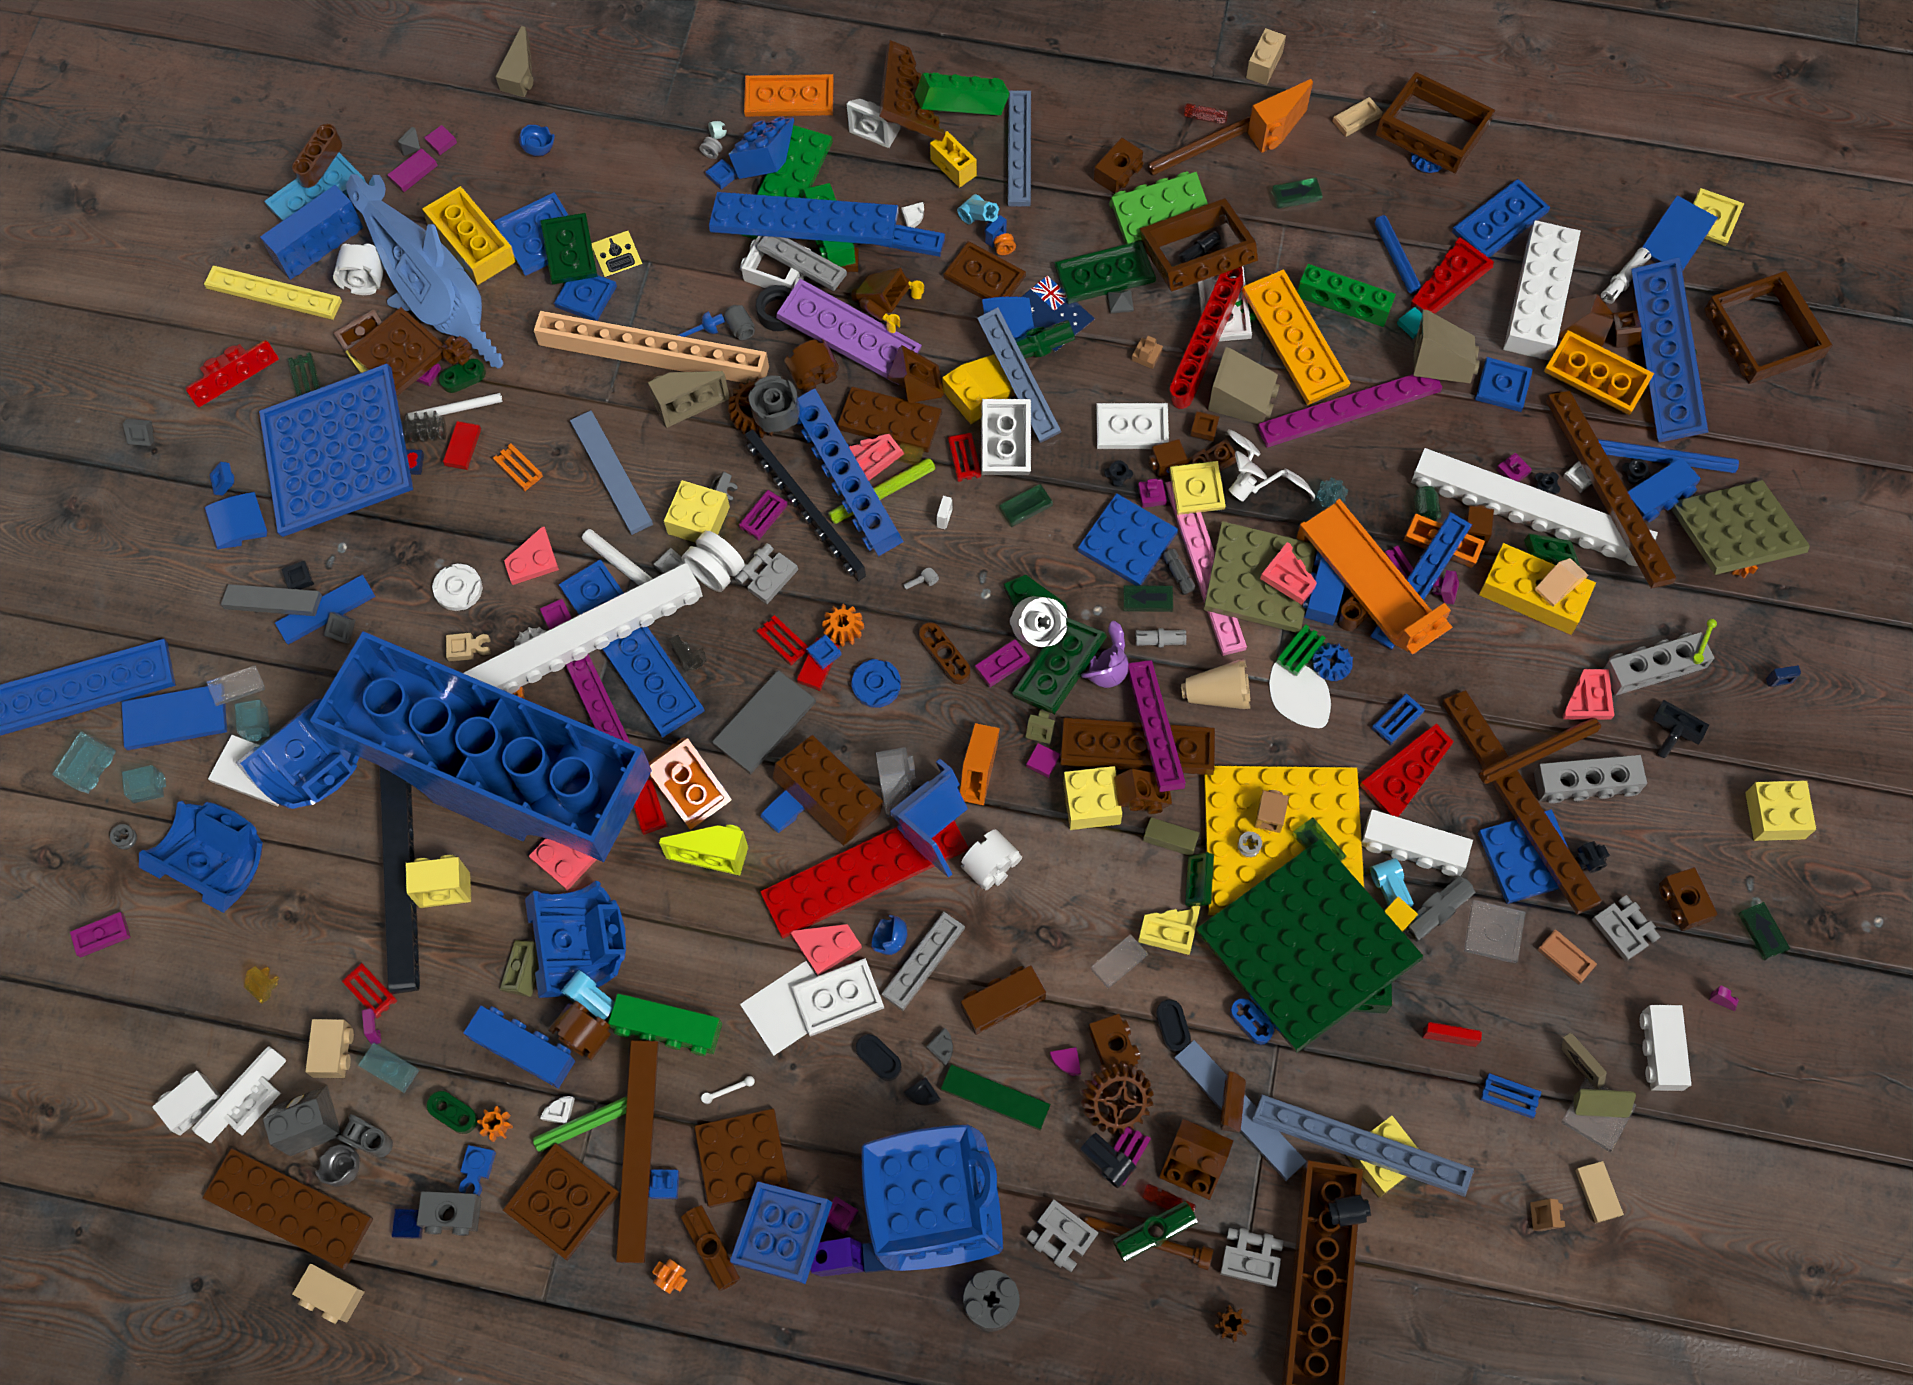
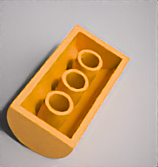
M1569 330L1544 370L1545 373L1629 416L1654 375L1653 372Z

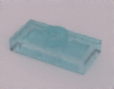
M375 1043L372 1044L358 1065L405 1093L419 1072L418 1068Z

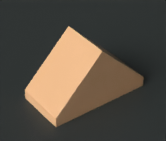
M1569 558L1559 562L1535 588V591L1553 607L1586 579L1588 574Z

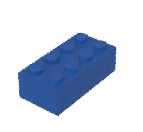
M333 185L260 238L273 262L291 280L313 263L321 260L330 251L338 248L344 241L356 235L363 229V225L352 202L336 185Z

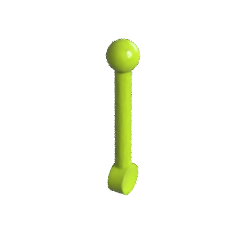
M1714 619L1707 621V630L1698 653L1692 659L1695 664H1701L1704 660L1703 652L1712 629L1717 626V622Z

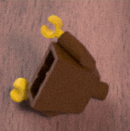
M896 268L869 275L859 288L852 290L851 296L854 302L860 303V307L865 313L872 314L880 321H886L887 331L895 333L896 326L900 327V317L896 314L888 315L887 313H892L908 289H911L910 295L912 298L921 299L924 293V284L921 281L910 282V279L905 277L902 269Z

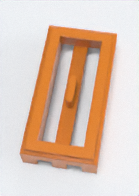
M510 443L507 446L508 449L500 451L501 455L494 456L493 460L526 491L539 481L543 475ZM513 454V455H514L522 464H524L535 476L532 477V476H531L518 462H516L510 455ZM506 459L528 482L525 483L503 461Z

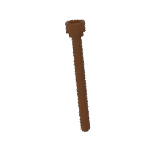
M1090 1216L1083 1219L1094 1230L1117 1237L1132 1230ZM1168 1240L1161 1246L1153 1247L1191 1259L1194 1264H1198V1268L1207 1271L1214 1250L1207 1246L1194 1249Z

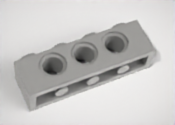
M1700 632L1694 635L1686 633L1674 641L1669 642L1666 639L1658 642L1651 648L1643 646L1633 650L1631 654L1623 655V653L1610 657L1604 669H1609L1610 683L1614 695H1620L1707 668L1714 660L1708 644H1706L1703 652V662L1695 664L1692 660L1693 656L1699 651L1704 638L1703 633ZM1676 652H1680L1685 658L1678 656ZM1653 659L1659 660L1662 665L1655 663ZM1630 666L1636 667L1639 672L1632 670Z
M1641 755L1539 764L1534 772L1539 801H1548L1549 803H1559L1564 799L1571 798L1574 801H1583L1593 796L1607 799L1615 794H1624V796L1630 797L1638 795L1647 785ZM1611 775L1618 776L1621 782L1613 780ZM1586 777L1592 778L1595 784H1590ZM1560 779L1567 780L1570 783V787L1564 786Z

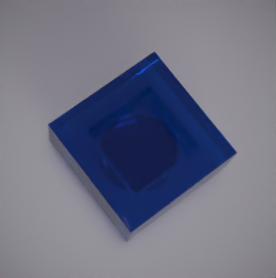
M395 1209L392 1238L422 1239L423 1229L417 1226L419 1210Z

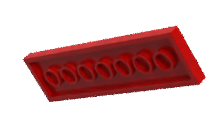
M952 821L932 838L938 845L945 861L968 851V845L955 821ZM895 827L760 892L782 939L790 936L793 931L803 930L935 866L914 848L911 841L909 842L904 838L898 827Z

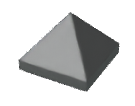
M411 127L398 140L401 153L404 156L420 150L419 139L414 127Z
M1131 290L1108 292L1111 313L1134 311Z

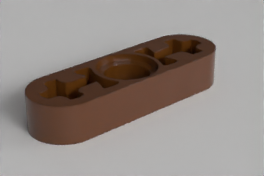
M924 624L919 631L922 645L951 682L957 685L966 683L970 679V666L937 624ZM929 631L931 634L935 632L936 646L931 637L926 638V632ZM947 648L952 652V655L947 659H942L938 656L939 650ZM954 661H955V666H956L959 670L964 669V675H963V676H961L960 674L954 675V674H955V668H954V666L952 665V663H953Z

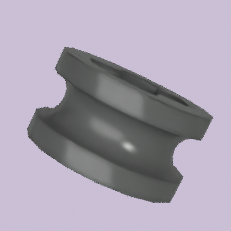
M120 824L111 830L110 840L119 849L126 850L135 845L137 834L128 825ZM127 834L128 838L120 840L119 836Z

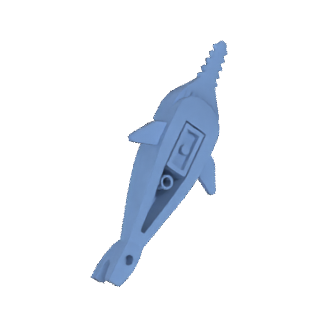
M351 174L346 184L349 198L354 206L363 214L383 266L398 291L388 298L387 304L397 309L402 307L405 311H413L422 322L433 325L442 333L466 338L472 344L473 349H478L479 355H484L485 361H490L491 367L501 368L503 366L501 353H496V347L491 346V340L486 338V332L480 330L482 314L480 293L461 264L440 242L436 226L428 224L427 229L424 230L412 220L384 203L382 200L385 196L386 188L380 175H373L368 185L357 174Z

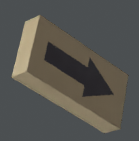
M1569 1033L1563 1037L1561 1050L1596 1090L1604 1086L1607 1074L1604 1068L1573 1034Z

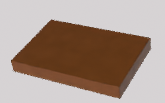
M967 241L943 276L944 279L982 299L1011 297L1026 277V271Z

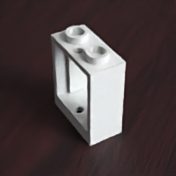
M758 236L756 240L752 241L747 258L744 257L741 262L740 270L742 271L744 281L763 288L783 285L793 290L799 279L803 280L805 278V275L793 268L790 269L785 280L756 270L764 255V252L758 250L757 244L764 236Z

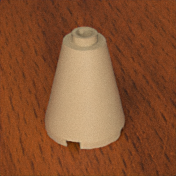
M1245 659L1237 660L1186 678V683L1181 684L1183 699L1187 698L1188 703L1250 709V689L1248 674H1245V667H1247Z

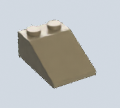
M723 371L671 372L657 376L648 382L654 406L666 428L729 400L730 397Z

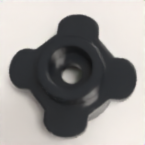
M1634 459L1630 463H1624L1622 466V470L1626 472L1628 482L1631 484H1636L1642 479L1647 480L1651 476L1647 463L1642 459Z
M1117 460L1111 464L1110 468L1105 469L1104 475L1110 478L1115 486L1120 487L1126 479L1133 477V471L1128 468L1126 463Z
M1555 472L1550 474L1537 473L1535 475V480L1537 481L1536 488L1550 494H1558L1561 490L1557 482L1559 479L1558 474Z

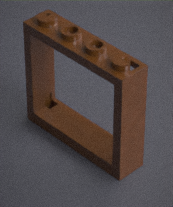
M1415 72L1381 117L1375 135L1456 174L1489 127L1495 109ZM1412 95L1478 126L1462 150L1396 119Z
M1226 198L1140 228L1146 253L1171 292L1258 261L1256 241ZM1225 223L1229 225L1240 241L1238 244L1174 267L1171 266L1160 249L1161 246Z
M1787 271L1714 295L1710 298L1704 309L1707 318L1715 326L1719 338L1727 346L1729 355L1735 359L1740 373L1747 379L1749 384L1822 359L1833 346ZM1774 292L1807 345L1808 350L1759 367L1724 309Z

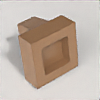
M1147 336L1146 339L1141 338L1132 355V361L1153 369L1163 346L1157 344V340L1150 336Z
M1558 1199L1530 1202L1533 1231L1565 1227V1221L1560 1219V1210H1563V1204H1560Z

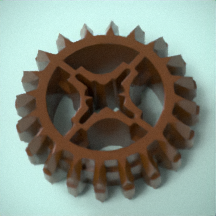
M757 377L756 381L752 382L748 378L746 385L740 383L739 390L733 389V396L729 397L730 405H728V412L730 413V420L734 423L737 430L741 429L745 435L753 429L763 439L764 433L768 432L763 431L757 425L754 418H750L742 412L747 411V414L753 416L749 394L755 387V383L760 380Z
M1110 1061L1108 1069L1104 1065H1100L1101 1072L1097 1074L1091 1071L1094 1079L1092 1081L1085 1080V1085L1088 1088L1081 1090V1094L1084 1097L1081 1100V1105L1085 1108L1083 1111L1085 1116L1089 1118L1093 1126L1098 1125V1129L1102 1132L1107 1129L1113 1135L1118 1128V1131L1124 1134L1125 1128L1128 1126L1134 1131V1123L1143 1124L1142 1115L1150 1116V1112L1146 1108L1153 1106V1101L1150 1097L1154 1095V1092L1149 1088L1151 1086L1150 1080L1145 1078V1073L1140 1069L1137 1070L1133 1064L1127 1067V1064L1121 1061L1117 1067L1114 1062ZM1126 1081L1135 1084L1136 1094H1131L1130 1091H1127ZM1098 1101L1107 1105L1109 1109L1108 1114L1099 1111Z

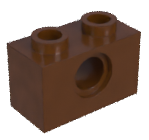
M1121 137L1095 166L1094 181L1114 194L1120 188H1125L1130 181V177L1134 173L1137 174L1143 167V150Z
M1695 867L1666 876L1659 883L1660 895L1664 901H1667L1671 909V918L1679 926L1681 932L1708 923L1718 915ZM1681 896L1687 897L1690 900V905L1684 903Z
M1120 1014L1089 1024L1088 1031L1101 1065L1108 1069L1110 1061L1114 1062L1117 1067L1123 1061L1127 1064V1067L1130 1064L1135 1065L1136 1068L1138 1067V1060H1141L1139 1050L1136 1044L1131 1045L1128 1037L1131 1035L1130 1027L1126 1020L1122 1021ZM1117 1040L1122 1044L1123 1048L1120 1051H1113L1108 1043Z

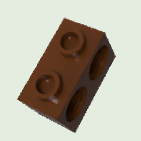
M1130 769L1114 777L1118 806L1130 808L1131 811L1142 810L1147 811L1148 814H1158L1163 811V808L1172 805L1170 791L1159 792L1155 773Z

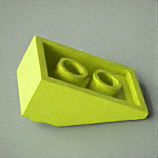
M717 825L660 838L659 842L666 859L739 876L741 875L748 851L744 832L734 825H726V827Z

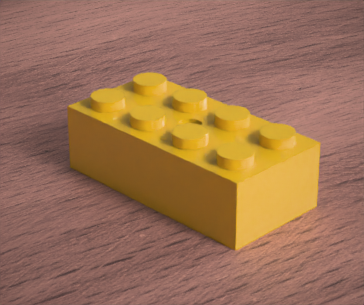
M461 186L422 208L427 225L434 224L436 226L440 241L453 254L477 285L516 262L511 245Z
M1503 543L1479 595L1571 635L1582 617L1596 582L1587 578L1584 579L1552 607L1535 591V588L1556 565Z

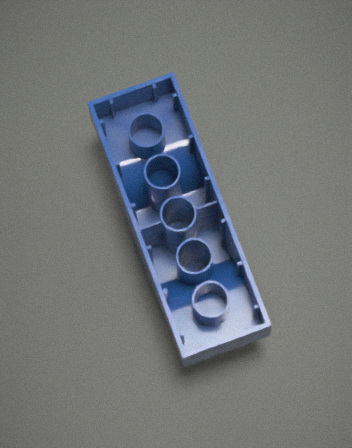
M364 631L361 633L310 719V722L328 744L392 772L416 787L433 803L520 841H524L527 835L543 837L602 862L607 858L652 772L646 755L640 747Z

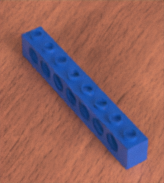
M814 388L799 397L800 414L797 424L800 425L802 423L805 428L801 430L808 443L813 441L815 446L811 448L818 460L822 458L825 462L821 467L827 477L833 476L835 482L831 484L838 496L843 494L845 497L842 503L848 514L854 513L856 518L852 519L857 530L865 532L866 536L862 539L869 551L874 549L877 555L880 556L903 543V539L816 389ZM869 506L866 510L861 511L864 507ZM879 524L877 528L872 529L873 526Z

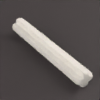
M588 529L582 535V539L586 544L639 586L653 579L593 530Z

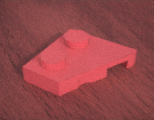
M848 924L791 932V936L817 976L862 948V945Z

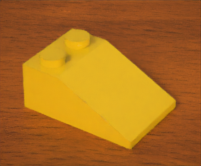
M996 354L963 364L942 377L944 394L970 424L981 418L982 399H1010L1016 395Z

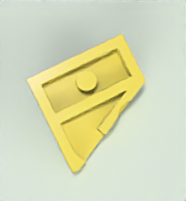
M1192 906L1190 910L1179 912L1175 909L1166 911L1163 914L1152 913L1145 915L1138 942L1189 955L1200 906Z

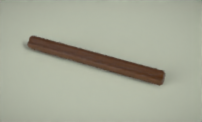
M1251 115L1149 162L1148 169L1152 175L1158 174L1247 132Z
M1591 718L1482 769L1479 773V778L1484 784L1497 780L1598 732L1601 729V723L1596 718Z

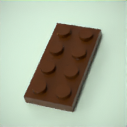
M851 387L838 423V429L872 439L890 434L899 446L929 453L942 415V409L916 402L908 403V400Z

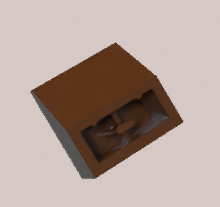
M1183 1119L1159 1178L1210 1200L1234 1140Z

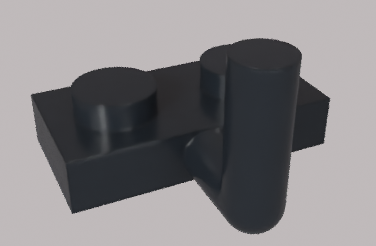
M1663 700L1652 720L1670 729L1671 732L1657 754L1662 758H1666L1680 735L1684 739L1699 745L1706 734L1709 724Z

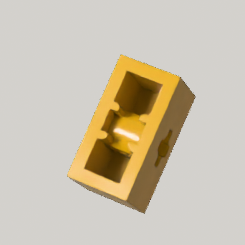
M946 131L943 141L935 139L930 143L931 160L960 188L977 176V159Z

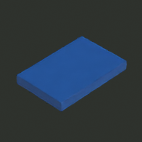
M1677 195L1642 247L1649 251L1645 257L1651 253L1650 259L1656 263L1680 257L1683 272L1718 217Z

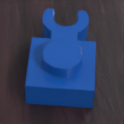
M468 1145L460 1171L462 1174H466L467 1178L460 1183L459 1192L465 1194L467 1187L473 1184L475 1186L473 1194L480 1196L482 1192L480 1179H489L496 1155L494 1150Z

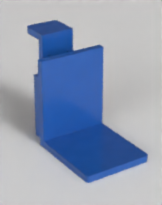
M938 759L936 764L941 773L930 782L927 781L890 811V815L899 822L898 830L903 834L904 838L909 842L911 841L918 852L949 878L952 872L938 845L932 838L968 808L957 788L960 784L952 768L941 759Z

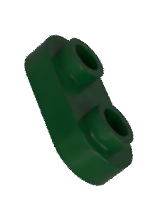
M469 359L464 365L459 363L442 371L439 376V382L443 390L455 393L482 381L485 378L486 370L480 360Z
M445 1091L435 1092L429 1097L427 1101L429 1114L459 1134L470 1133L476 1127L477 1114L457 1098ZM446 1102V1109L439 1111V1105ZM467 1116L468 1122L465 1125H461V1118Z

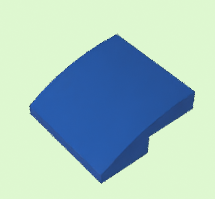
M995 297L982 299L984 314L998 307L1014 339L1025 336L1029 330L1034 328L1029 298Z
M255 492L229 497L205 507V513L217 549L242 546V540L267 537V529Z

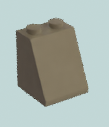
M1423 310L1414 345V376L1471 383L1473 374L1477 375L1479 369V360H1477L1479 346H1475V336L1428 310Z
M1226 347L1213 384L1208 411L1259 425V423L1264 422L1265 417L1270 418L1274 404H1271L1270 401L1271 398L1277 397L1280 387L1279 384H1276L1278 374Z

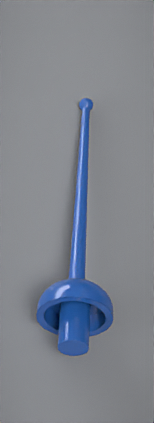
M708 311L702 316L701 325L677 336L686 337L703 329L710 334L718 333L716 326L724 323V318L722 314L711 317Z

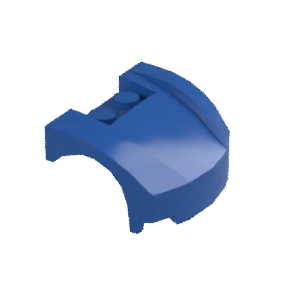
M314 699L299 711L295 718L260 746L254 747L236 762L238 767L259 790L275 803L289 809L308 806L321 801L338 790L357 768L359 756L328 744L310 722L311 717L322 701L321 699Z
M179 801L173 825L165 838L156 847L139 852V868L159 879L165 874L203 894L202 902L224 913L242 896L252 882L262 856L263 842L258 837L257 830L252 823L232 810L209 802H205L203 806L193 804L185 805L184 801Z
M594 881L587 887L571 893L552 895L533 891L525 898L528 923H533L539 970L535 975L539 998L565 996L561 990L578 970L591 978L597 984L596 987L604 985L617 976L626 953L625 926L616 900H611L605 889L600 886L601 883L599 881Z

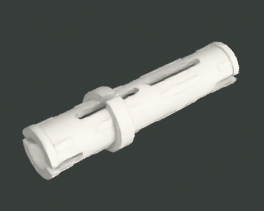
M1639 248L1620 273L1612 277L1610 285L1601 293V298H1604V302L1612 304L1621 292L1627 290L1629 282L1633 279L1631 269L1644 266L1651 258V253L1645 257L1649 252L1646 248Z

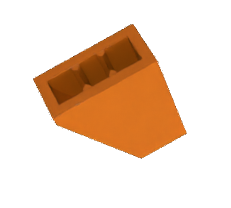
M977 723L974 725L962 770L960 794L964 802L984 805L998 746L1000 728Z

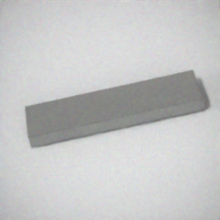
M764 236L757 244L758 250L832 291L838 287L847 275V271L789 238Z
M943 912L883 991L882 997L904 1011L964 931L965 926Z

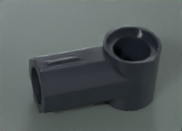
M1096 1132L1088 1138L1080 1149L1101 1170L1100 1172L1105 1179L1116 1188H1119L1137 1168L1121 1151L1117 1152Z

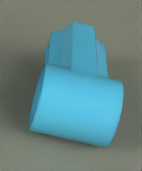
M977 194L972 195L957 209L959 217L966 224H972L975 220L994 222L998 218L999 211L996 203L984 201Z
M1396 858L1370 867L1373 882L1377 888H1381L1388 906L1398 896L1410 907L1413 906L1414 903L1403 881V869Z
M578 970L561 992L571 1001L581 1003L593 1016H598L605 1020L612 1013L615 1002L596 987L597 984L591 978Z

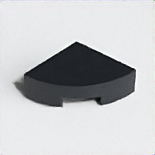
M926 1077L904 1091V1095L910 1101L919 1105L928 1106L941 1101V1098Z

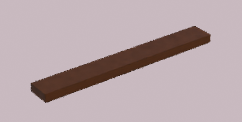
M631 1041L617 1263H645L658 1041Z

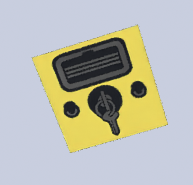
M629 231L592 243V248L605 277L642 264Z

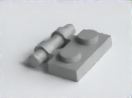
M768 543L762 549L758 548L752 560L745 564L740 573L735 577V580L740 584L749 579L751 584L748 586V591L766 604L773 599L798 571V566L781 553H778L773 559L768 555L774 549ZM762 563L766 567L758 575L754 571Z
M1626 895L1618 901L1624 908L1623 911L1614 903L1592 919L1625 962L1649 946L1643 936L1646 935L1652 943L1661 938L1655 930L1656 926L1653 922H1648L1639 911L1641 909L1636 902L1633 903ZM1631 916L1635 923L1640 927L1638 930H1636L1635 927L1630 923V921L1627 919L1628 917Z
M1053 1200L1038 1221V1224L1046 1229L1042 1236L1032 1230L1026 1239L1035 1245L1034 1249L1041 1253L1043 1251L1054 1259V1264L1061 1268L1063 1266L1072 1272L1077 1263L1069 1255L1074 1250L1080 1256H1083L1097 1237L1098 1232L1057 1201ZM1053 1235L1066 1244L1062 1251L1049 1242Z
M1241 1227L1239 1230L1229 1228L1227 1239L1236 1240L1237 1247H1225L1220 1275L1275 1288L1281 1258L1270 1256L1271 1249L1282 1251L1283 1240L1273 1238V1235L1264 1233V1236L1250 1233L1249 1229ZM1246 1244L1261 1246V1254L1245 1250Z

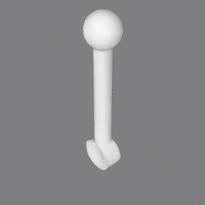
M747 1076L744 1081L715 1093H704L701 1100L705 1104H710L716 1097L744 1086L750 1087L754 1085L755 1079L752 1076Z

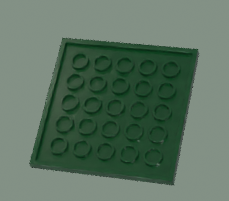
M1322 839L1316 841L1197 928V933L1296 1053L1423 960V954Z

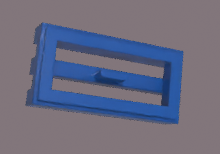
M1405 694L1373 725L1372 730L1374 732L1377 731L1382 739L1385 738L1387 740L1386 743L1391 746L1424 713L1425 709L1408 694ZM1405 702L1410 704L1385 729L1381 727ZM1413 709L1417 710L1392 736L1389 734Z
M1489 1073L1486 1077L1480 1100L1533 1119L1536 1115L1535 1111L1538 1107L1541 1091ZM1491 1083L1531 1096L1532 1099L1495 1087ZM1490 1091L1492 1093L1504 1096L1506 1098L1524 1103L1526 1105H1529L1530 1108L1526 1109L1521 1106L1506 1102L1504 1100L1492 1097L1488 1095V1093Z

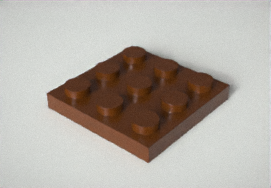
M400 307L350 348L348 352L367 371L388 364L392 368L396 396H399L444 358L443 349L441 348L444 344Z
M774 1108L695 1126L709 1208L752 1199L757 1182L790 1190Z
M555 1143L503 1211L568 1261L620 1193Z

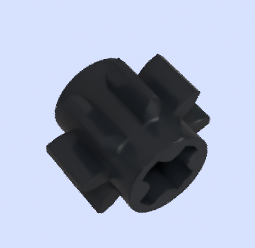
M1592 841L1577 849L1579 854L1575 860L1581 869L1588 870L1589 873H1595L1607 866L1606 858L1610 854L1605 845H1597L1595 841Z

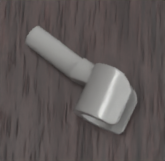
M926 568L921 573V576L905 583L904 586L906 589H909L924 581L929 586H932L939 580V577L932 568Z

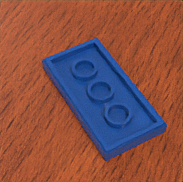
M1516 179L1453 227L1452 233L1489 258L1534 224L1535 220L1538 221L1547 214L1550 207L1523 182Z
M217 684L123 701L124 748L126 750H133L227 732L224 686Z

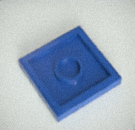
M599 275L594 278L566 282L554 302L555 307L588 320L598 321L617 284L615 281Z
M1486 357L1475 400L1522 412L1533 369Z

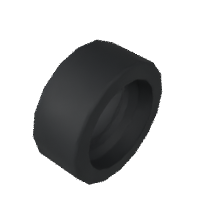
M773 285L764 289L757 297V317L766 329L785 331L792 328V326L776 317L767 315L765 312V307L770 302L786 300L792 291L791 288L783 285Z

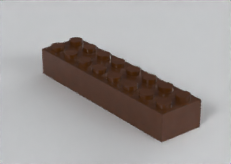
M1309 1160L1303 1166L1282 1385H1344L1358 1224L1342 1227L1339 1224L1332 1225L1328 1202H1334V1198L1361 1194L1363 1169Z

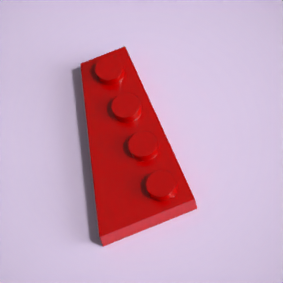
M1459 237L1453 249L1449 250L1441 265L1437 266L1429 281L1425 282L1413 298L1411 307H1416L1421 313H1423V310H1428L1436 314L1492 269L1494 261Z
M1436 723L1362 781L1360 787L1384 813L1399 817L1454 741Z

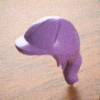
M1112 621L1108 627V632L1112 639V647L1102 652L1098 659L1094 655L1090 661L1089 671L1081 674V678H1088L1095 685L1104 688L1119 685L1128 673L1129 663L1124 653V632L1121 625L1116 621Z

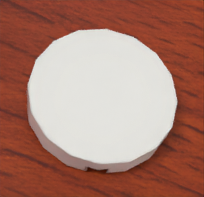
M453 564L452 567L447 569L445 567L440 570L434 578L432 585L434 597L438 603L447 610L452 611L465 610L474 605L480 598L483 589L478 573L475 569L465 564Z

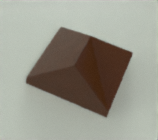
M1598 294L1569 299L1563 313L1558 340L1562 341L1569 330L1602 347L1613 322V313Z
M901 345L887 379L906 388L908 403L941 398L944 395L939 365Z

